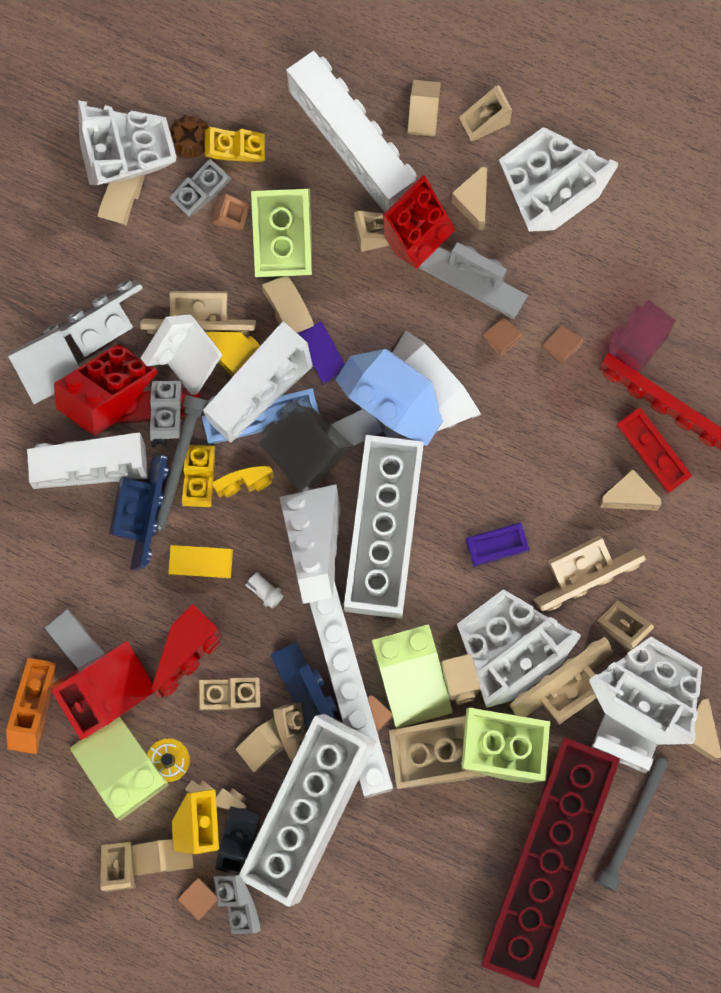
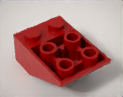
M424 175L383 214L385 239L397 257L416 269L456 230Z
M118 343L54 383L56 409L93 436H96L120 419L157 374V369L153 366H146L141 358Z
M193 604L171 625L151 688L159 699L164 695L167 698L171 696L179 687L177 682L185 674L190 676L200 666L198 661L204 654L211 655L221 644L219 639L222 636L218 628Z
M128 640L50 685V690L80 740L107 726L154 693L151 690L153 683Z

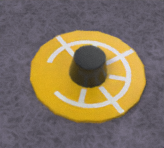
M165 738L159 740L150 747L147 753L166 782L179 780L186 774L190 765V755L187 748L175 739Z

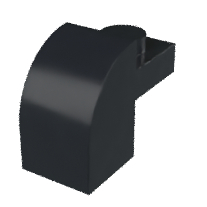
M230 806L225 833L218 850L216 870L234 875L240 874L256 840L259 827L258 813Z

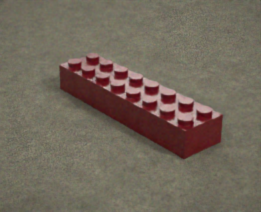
M565 737L561 740L480 967L539 989L621 758Z

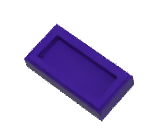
M321 321L313 327L297 333L308 343L312 365L322 385L336 379L345 363L323 322Z
M521 522L465 539L473 567L530 550Z

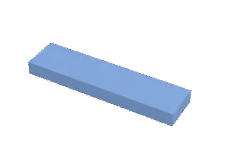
M313 388L279 397L237 438L319 418L320 415ZM205 415L201 416L209 445L228 441L207 421Z

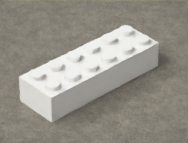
M312 51L287 69L289 92L385 213L416 182L415 178H417V175L408 163L404 165L399 159L400 154L392 142L387 144L381 136L383 132L374 120L371 122L368 120L361 102L358 99L353 101L348 94L349 89L340 77L338 79L334 77L331 73L332 67L323 56L319 58L316 52Z
M366 435L344 612L398 619L403 617L424 442Z
M325 714L314 716L239 874L245 883L288 907L300 903L377 741Z

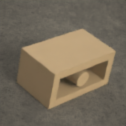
M467 654L442 661L441 670L450 702L456 701L457 705L473 702L475 696L480 691V685L472 655Z

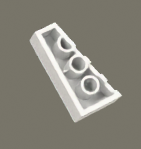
M283 321L222 390L208 401L207 406L203 410L207 421L230 443L234 441L313 367L308 343Z
M140 432L85 441H67L58 445L42 443L35 445V448L27 449L29 483L33 489L119 482L120 478L123 477L132 480L148 479L146 445Z
M337 485L281 496L280 502L303 604L332 598L335 575L334 563L337 556L336 543L337 535H339V516L341 514Z

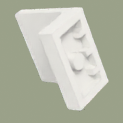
M189 314L166 317L141 359L146 366L168 364L190 394L195 395L198 394L222 357V353L193 316Z
M605 714L591 748L621 758L620 763L646 773L650 770L654 760L652 756L657 745Z

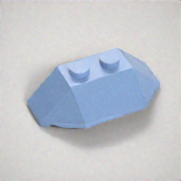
M387 349L350 356L335 379L347 397L393 431L412 440L422 441L425 446L430 443L443 423L432 381Z

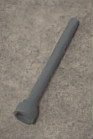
M189 395L185 396L183 407H185L184 413H186V417L163 491L162 504L155 518L158 523L156 531H163L166 526L196 420L204 412L203 410L208 403L206 400Z
M663 757L657 759L608 866H604L602 871L599 870L594 879L596 884L613 892L617 890L620 883L618 879L620 873L618 871L667 768L668 761Z

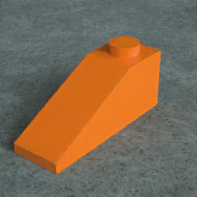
M32 658L27 659L6 728L8 750L37 754L45 727L52 692L50 685L54 682L56 662Z

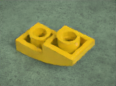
M209 127L205 130V157L240 162L265 161V134L245 129L232 132Z
M189 445L184 461L182 506L211 507L213 494L211 483L214 480L215 446Z
M270 466L252 467L230 473L211 484L219 498L224 495L230 497L241 489L240 485L243 483L249 492L255 489L257 491L265 489L272 483L270 479L274 478V474Z
M171 545L168 574L231 578L233 549Z

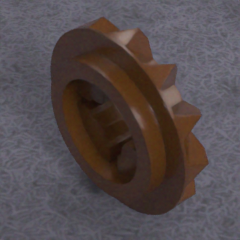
M186 114L182 118L174 120L169 131L176 155L182 158H196L205 153V130L209 128L206 121H203L197 115L188 116ZM183 129L190 133L196 131L194 133L196 144L190 139L183 140L185 137Z

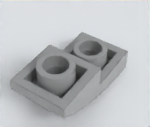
M210 158L192 178L188 177L169 198L191 217L212 200L232 178Z
M152 381L151 439L180 438L181 381Z
M362 409L316 433L328 458H332L357 444L363 443L366 435L376 436L384 432L376 417Z
M68 608L45 626V629L77 668L104 654V651L90 637L83 625Z
M240 875L215 876L218 907L228 908L231 934H254L260 932L261 928L255 904Z

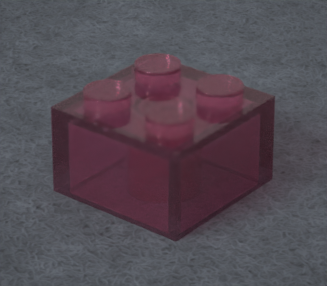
M649 299L643 307L638 304L628 317L629 320L625 325L626 328L620 326L610 340L612 341L608 345L611 355L640 373L669 337L676 322L674 318Z

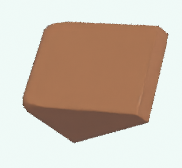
M228 194L219 196L216 200L210 222L242 231L250 204Z
M504 317L482 335L500 357L516 345L523 336L521 331Z
M561 325L542 347L564 365L580 348L584 340Z
M370 695L368 702L378 734L392 719V713L373 695Z
M197 878L178 899L198 921L218 902L217 895L200 878Z

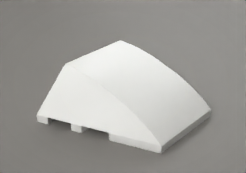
M78 100L80 147L89 185H100L131 179L155 172L176 162L177 157L166 117L130 111L128 114L115 112L111 106L104 105V109L89 107L87 102Z
M544 127L499 159L529 232L555 230L599 198L618 167V162L611 159L607 161L597 156L595 151L590 149L586 151L574 145L571 140Z
M405 331L392 353L432 381L439 412L443 419V423L437 431L453 427L457 423L469 418L473 419L480 416V411L460 381L424 342L408 331ZM379 420L386 437L412 440L393 431Z
M504 589L457 624L467 654L472 655L486 707L513 701L520 693L526 692L544 676L559 667L581 637L579 633L574 630L570 631L560 625L557 620L551 617L548 618L536 611L533 606Z
M650 637L629 651L624 658L610 664L605 671L590 678L589 683L606 715L656 745L693 744L695 742V721L698 717L696 708L697 699L700 695L702 666Z

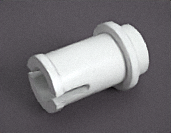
M259 572L255 573L246 583V587L264 601L263 605L265 607L270 606L274 608L284 596L280 593V588H274Z

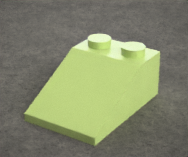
M310 189L251 191L255 277L312 275Z
M429 624L372 640V647L396 729L453 713Z
M467 708L461 768L516 782L535 783L545 781L550 721Z
M118 717L107 726L69 748L100 796L119 820L128 816L169 786L121 717Z

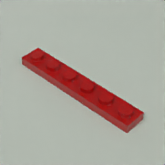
M610 353L607 354L600 366V370L603 371L602 374L606 379L613 383H621L627 387L626 391L637 399H645L651 403L650 407L661 415L667 414L675 419L674 423L679 428L685 431H693L699 435L698 439L703 444L709 447L715 446L721 450V427Z

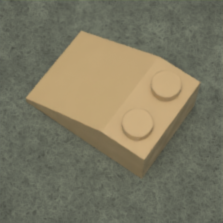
M466 716L389 730L397 789L488 776L461 768Z

